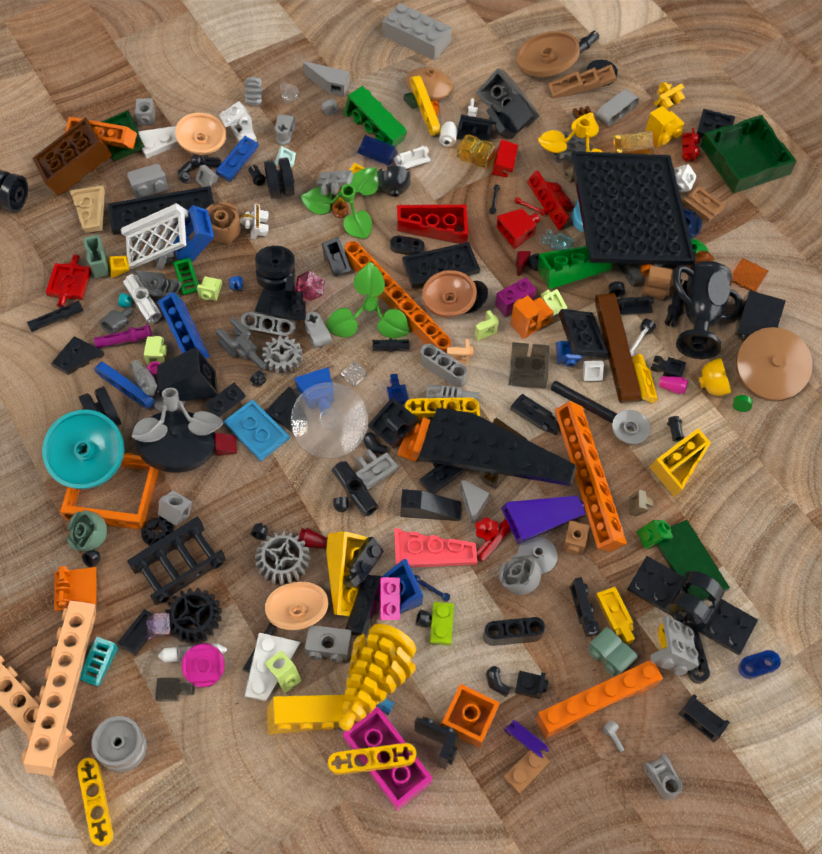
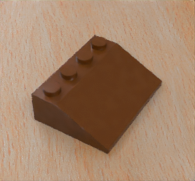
M85 117L34 156L33 160L45 184L57 196H60L62 193L67 192L75 183L80 182L88 173L93 172L101 163L106 162L112 154Z

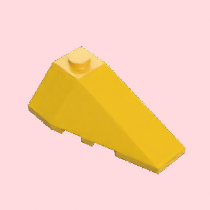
M345 531L328 533L326 555L334 615L350 616L360 584L356 588H347L343 582L349 574L347 566L368 538L366 536Z

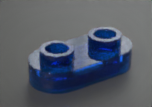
M765 650L743 658L738 665V670L744 678L755 679L775 672L781 665V659L776 652ZM765 660H768L771 663V666H768L765 663ZM746 666H749L752 672L747 671Z

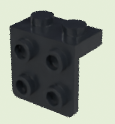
M517 94L501 111L491 106L487 110L490 116L489 120H493V124L497 127V133L510 139L515 137L534 117L531 109L520 94Z
M416 717L414 731L443 744L439 754L438 767L446 770L448 764L453 765L457 755L458 747H456L458 734H455V731L448 726L439 727L435 725L434 721L427 717Z

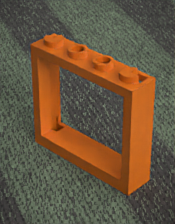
M126 452L123 456L120 467L149 470L138 514L76 507L80 489L67 487L60 513L64 520L70 521L78 511H92L99 514L105 520L107 526L141 530L144 522H146L159 470L144 462L140 455Z

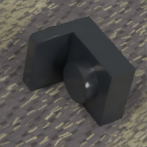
M519 670L515 693L540 699L542 693H546L548 687V680H545L546 673L541 672L540 675Z

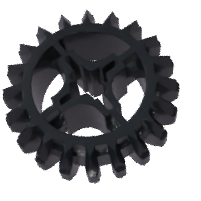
M198 587L195 592L192 591V588H189L186 594L181 590V596L174 595L173 599L175 602H168L170 609L165 610L167 615L165 622L168 624V631H172L171 635L174 638L178 636L180 642L186 638L187 644H190L192 639L198 644L201 637L204 641H207L206 635L214 636L212 629H219L217 622L222 621V617L219 615L222 613V609L219 607V600H215L214 594L209 595L206 589L201 593ZM193 602H200V603H203V604L193 605L192 603H193ZM185 606L184 613L179 615L180 617L178 618L179 612ZM190 609L196 614L197 622L191 617ZM210 613L208 620L202 625L203 618ZM183 626H194L196 629H185Z

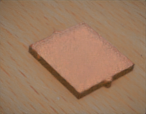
M742 258L732 273V282L739 285L740 288L756 292L767 275L768 270L758 266L757 263H752Z

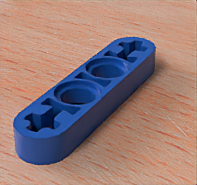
M101 361L94 368L95 372L102 379L143 408L148 410L155 403L154 399L145 394L140 387L106 363Z

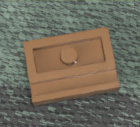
M700 186L691 192L687 198H684L682 202L683 205L694 211L707 223L725 208L723 203Z

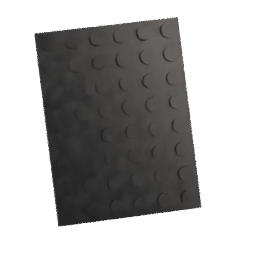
M571 152L570 157L589 263L688 266L695 264L696 260L671 155Z

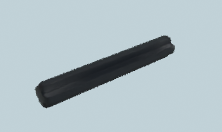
M554 381L551 385V390L582 406L610 423L613 422L614 417L617 415L616 412L558 381Z

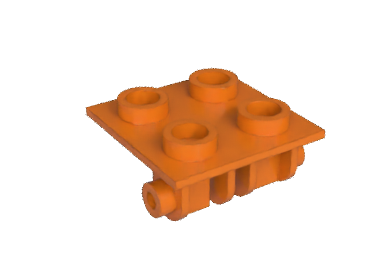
M60 566L54 572V611H63L64 608H68L70 601L91 603L97 606L96 567L67 570L66 566Z

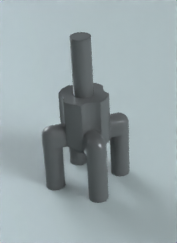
M236 317L230 320V323L235 327L232 330V333L236 336L234 339L221 328L216 330L215 333L220 337L218 343L233 358H237L239 355L243 360L251 359L262 371L267 368V365L255 354L257 347L249 339L250 331Z

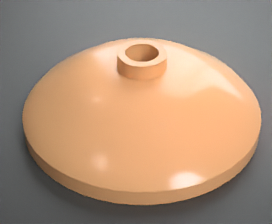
M192 113L183 117L177 123L175 136L178 144L184 150L193 154L205 155L211 154L223 146L226 140V129L223 123L213 115Z
M309 582L285 584L274 590L265 603V612L268 620L273 625L287 630H300L312 626L322 619L328 609V598L325 591L318 585Z

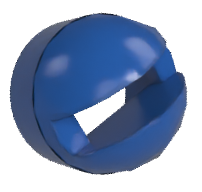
M239 276L229 278L230 288L233 291L238 288L240 291L243 288V278Z

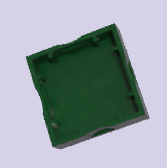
M763 115L743 120L735 125L724 126L706 132L700 145L733 194L791 175L797 162L787 147L777 138L774 130Z

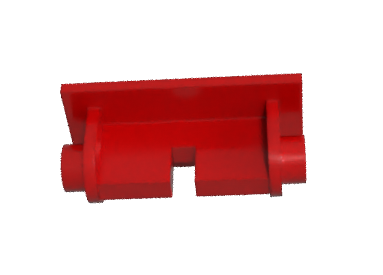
M694 127L692 128V133L686 132L682 136V159L686 162L694 159L696 164L697 156H700L699 146H697L699 144V135L695 134Z

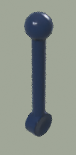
M414 575L417 583L441 596L444 602L449 601L450 595L448 593L440 592L421 580L418 575Z

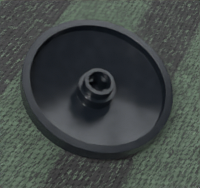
M181 410L166 411L163 423L168 429L166 435L154 442L136 440V448L143 461L155 469L174 473L187 472L202 466L211 458L216 444L215 432L207 435H195L189 430L188 425L190 422ZM162 412L157 413L149 418H155L159 421L161 419ZM187 412L193 418L194 413Z

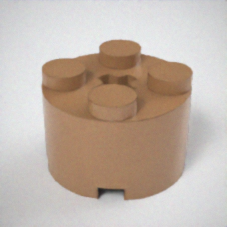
M219 202L218 205L213 206L212 204L206 209L209 213L214 234L212 240L224 244L232 243L241 231L239 214L235 206L227 202Z

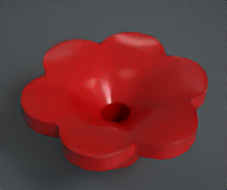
M488 517L478 521L475 524L476 536L483 538L485 541H490L493 537H497L499 535L498 522L495 520L491 521Z

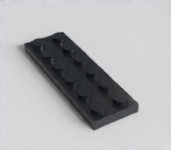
M211 186L108 203L113 235L122 233V227L174 204H178L186 210H189L192 205L204 209L212 204L215 206Z

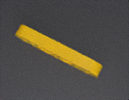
M420 75L410 78L411 88L431 136L440 134V124Z
M402 743L333 753L329 757L328 767L335 775L406 767L414 763L416 750L413 745ZM404 749H407L408 753H412L409 756V760H405L401 756L397 757V762H393L394 754L392 750H396V755L403 754ZM380 752H387L390 755L389 762L385 764L379 763L377 760L378 754ZM365 755L368 759L367 764L363 767L357 766L354 762L356 756ZM347 756H351L352 768H348V763L342 764L341 769H337L335 765H332V763L336 762V758H340L341 762L348 761Z
M89 757L81 760L78 765L79 782L90 839L96 846L106 847L113 839L111 819L99 763ZM87 764L94 766L91 769V776L93 778L97 777V779L90 780L88 773L83 771L87 768ZM91 785H98V794L94 797H89L87 794L88 788ZM96 807L103 808V815L99 819H93L91 816L92 810ZM94 824H101L102 830L107 833L104 836V841L101 842L100 839L96 838V836L100 835L98 826L93 827Z

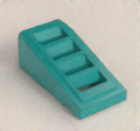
M96 637L79 680L99 688L119 649L117 645ZM101 647L108 649V651L104 652L100 649ZM97 655L104 657V661L97 659ZM92 664L101 666L100 670L92 667ZM90 671V672L95 673V674H98V675H97L96 678H94V677L89 676V675H87V674H88V672Z

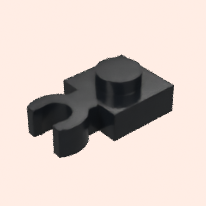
M655 356L653 362H657L658 365L653 363L651 370L664 371L663 376L682 377L686 362L668 357L667 361H665L661 356Z

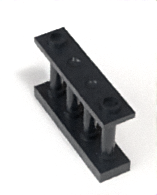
M198 516L127 560L133 573L142 572L155 593L151 594L150 597L155 606L159 603L167 602L173 594L210 570L219 568L226 561L222 549L215 553L201 534L205 529ZM195 538L208 557L200 564L195 562L184 546L185 542ZM174 549L178 550L190 568L189 571L181 576L167 558V554ZM155 561H160L173 580L164 587H161L149 569V565Z

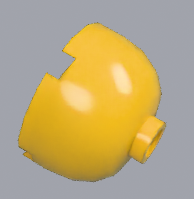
M719 358L706 363L702 368V377H698L701 388L705 387L707 392L713 396L730 394L731 389L722 359Z

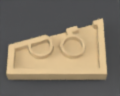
M103 185L70 190L85 233L101 231L103 228L105 198Z

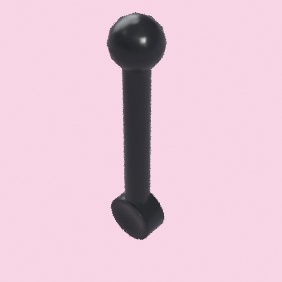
M498 184L493 187L495 190L493 203L489 209V213L492 215L496 213V199L500 190Z

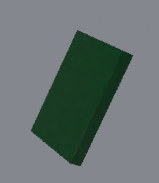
M129 110L102 121L103 123L128 127L137 133L133 149L107 145L114 161L145 147Z

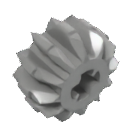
M247 77L245 79V102L253 106L260 105L262 101V80L256 77Z

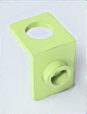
M283 651L278 652L265 662V665L277 678L284 693L302 681L296 666ZM283 659L285 664L282 668L276 669L273 667L275 661Z

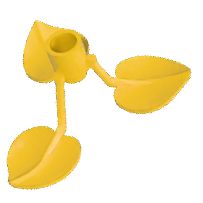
M592 112L579 117L572 123V132L566 139L563 133L557 130L547 131L538 137L539 144L545 150L552 153L565 151L567 149L566 142L574 134L579 138L586 137V152H603L599 149L589 150V138L596 136L599 132L598 124Z

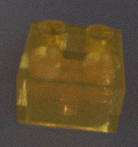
M644 130L614 135L615 153L654 154L652 131Z

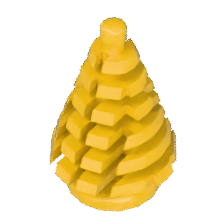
M374 624L369 630L367 645L364 633L355 639L349 666L350 678L347 677V689H345L344 694L345 701L342 704L341 710L344 716L339 722L340 728L344 731H350L354 721L360 722L365 718L366 713H371L376 708V705L386 699L387 693L390 696L396 688L401 686L416 671L415 663L411 662V659L416 654V646L399 629L386 624Z

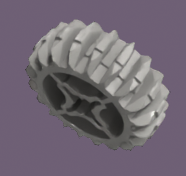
M283 530L282 535L279 536L275 532L273 538L267 535V542L261 540L262 547H257L258 554L255 555V560L258 561L256 562V568L260 569L259 574L261 576L265 575L266 581L271 579L272 584H275L279 580L280 585L283 586L284 581L287 580L290 584L292 583V578L297 581L299 580L298 574L305 575L304 569L309 568L308 561L311 560L310 555H308L310 550L308 547H304L305 541L298 542L299 535L294 538V533L291 531L287 536ZM290 547L299 553V558L290 553ZM267 558L275 562V569L267 564Z

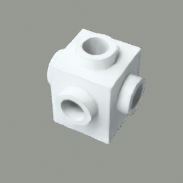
M689 164L674 168L679 193L691 190L696 174Z

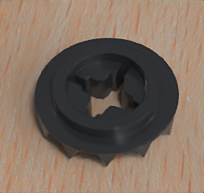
M161 516L157 518L151 517L149 521L144 522V526L141 529V537L147 545L151 546L173 532L174 528L171 522ZM159 525L160 530H162V532H158V534L155 537V534L152 530H156V528Z

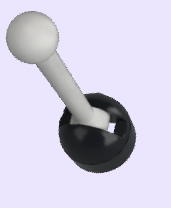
M645 318L640 324L641 334L630 349L631 356L634 355V350L643 336L651 334L656 328V324L652 320Z

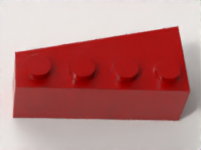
M467 204L397 205V231L457 244L465 243L468 240Z

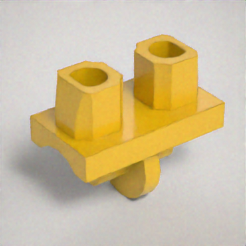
M662 82L659 85V90H657V93L660 95L659 99L654 101V105L664 106L668 110L674 105L670 100L671 98L675 104L682 102L685 99L681 91L684 88L683 84L681 83L672 88V84Z

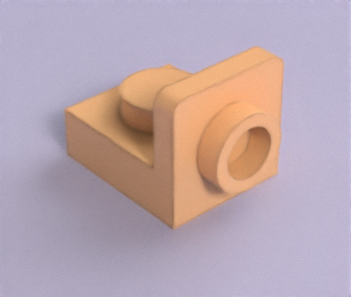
M466 339L465 348L447 347V354L462 364H469V357H473V346H470L469 339Z

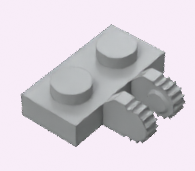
M352 170L321 172L316 184L317 187H321L322 195H328L330 189L331 193L336 195L345 184H351L354 175Z
M370 449L365 451L367 458L371 461L370 464H367L361 456L355 458L361 468L355 474L363 480L367 490L398 470V465L387 452L377 458Z

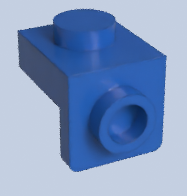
M568 341L556 342L557 364H565L566 367H572L582 360L581 355L572 354Z

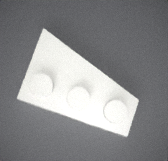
M176 126L138 131L145 146L141 151L146 159L179 146L175 136Z
M259 633L244 697L265 702L277 683V678L268 669L265 662L280 651H283L291 659L300 642ZM279 659L274 662L273 667L276 669L282 668L285 661Z

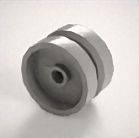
M122 716L108 718L102 722L95 730L91 742L93 753L98 761L113 772L123 773L134 769L141 763L147 750V741L142 730L133 720Z

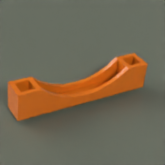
M649 660L538 712L536 721L545 739L607 706L658 686L663 677L657 666Z

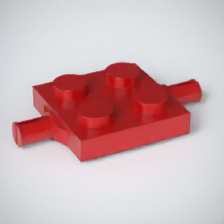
M75 254L72 255L70 263L54 264L46 295L59 298L57 307L62 305L64 307L67 299L83 300L91 269L87 266L78 265L80 256L77 254L76 256Z

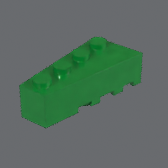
M363 85L348 95L344 110L345 116L354 118V123L363 125L367 133H373L375 139L389 150H392L405 140L407 134L405 126L400 124L394 115L388 112L383 107V104Z
M587 246L539 253L538 272L549 290L612 269V263H589Z

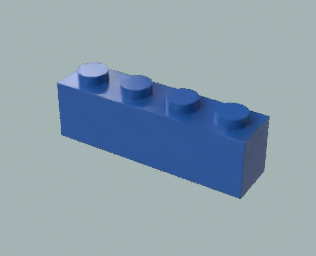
M174 292L157 301L181 352L184 353L197 347L206 359L209 358L208 350L184 301Z

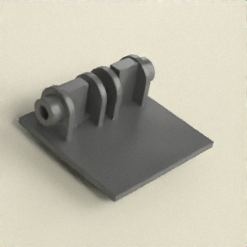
M134 271L152 296L165 297L174 292L177 296L181 297L177 293L182 287V283L179 280L167 279L163 273Z

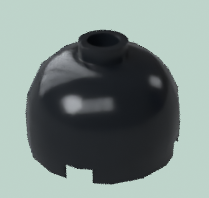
M388 166L387 170L384 171L380 169L377 172L378 186L391 197H398L408 190L411 183V171H406V167Z

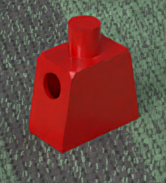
M521 208L498 215L496 228L512 248L516 249L534 236L536 224L540 222V217L537 213L528 215Z

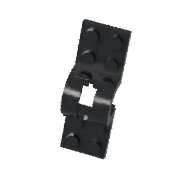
M648 556L645 557L627 588L629 592L670 616H674L677 610L688 612L696 620L692 626L694 630L738 656L744 649L758 622V619L723 600L724 592L722 587L711 577L697 571H686L685 575L682 576ZM690 585H695L710 594L707 600L712 602L713 605L708 607L700 599L690 594L682 593V587L689 589Z

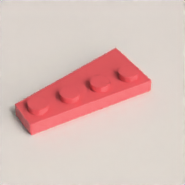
M394 528L396 565L403 559H407L411 568L477 565L476 543L451 538L448 540L435 535H421L419 532H405Z

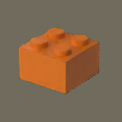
M460 683L441 723V727L448 726L455 731L454 733L458 734L457 738L481 748L500 702Z

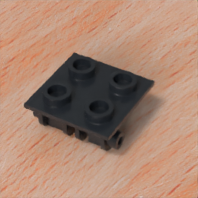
M295 291L292 299L270 296L268 315L277 318H291L295 321L306 320V301H303V293Z

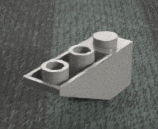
M306 61L303 62L304 75L329 94L345 97L350 85L349 71Z

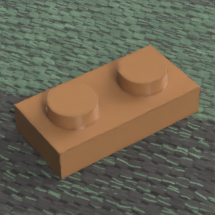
M529 750L503 779L520 795L546 768L550 761L544 754L543 758H540Z

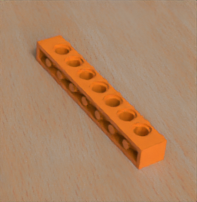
M568 401L555 409L556 417L570 461L576 464L577 467L575 477L597 548L613 552L627 545V541L583 407Z

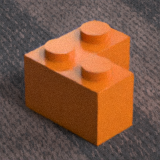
M526 296L514 303L510 325L525 339L551 323L554 311L540 297L534 301L529 296Z

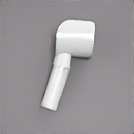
M472 98L470 99L467 115L476 117L478 108L474 107V99Z

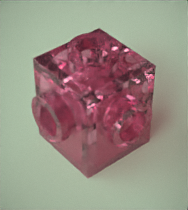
M308 270L297 276L295 291H301L305 299L313 301L323 295L325 280Z

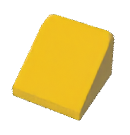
M127 256L108 257L111 278L130 270Z

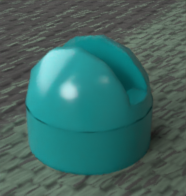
M121 292L118 306L123 308L130 307L133 302L132 297Z

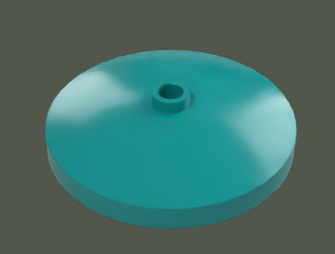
M93 410L69 412L56 420L45 435L42 446L44 465L56 481L67 487L80 490L98 487L111 479L122 463L124 456L122 434L117 425L102 413Z

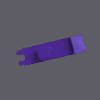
M515 720L504 729L510 737H514L536 756L543 758L541 751L549 752L545 743Z

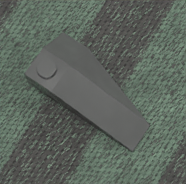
M497 68L476 91L478 96L487 105L499 111L517 94H520L534 114L533 119L526 125L527 127H530L540 117L538 111L505 70Z

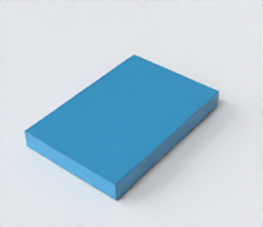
M253 399L223 421L224 426L260 462L290 439V436Z

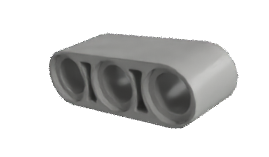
M624 89L597 111L596 118L610 127L633 110L638 104L639 98L629 90Z
M255 311L247 312L241 317V323L247 329L282 336L290 335L296 331V323L291 318H277ZM249 315L255 319L253 325L248 322ZM267 318L272 321L271 328H268L265 324ZM284 322L289 323V332L283 329Z
M425 344L421 347L420 363L425 368L452 386L462 387L466 383L467 368L462 363L432 344Z

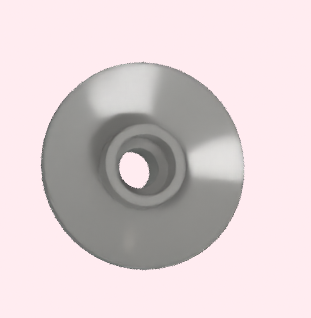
M623 410L614 417L612 430L615 436L623 443L636 445L648 438L650 424L642 413L635 410Z
M539 536L522 542L517 554L528 553L537 561L541 569V575L550 572L555 567L558 559V553L553 543ZM539 550L542 552V554L537 555L535 551Z

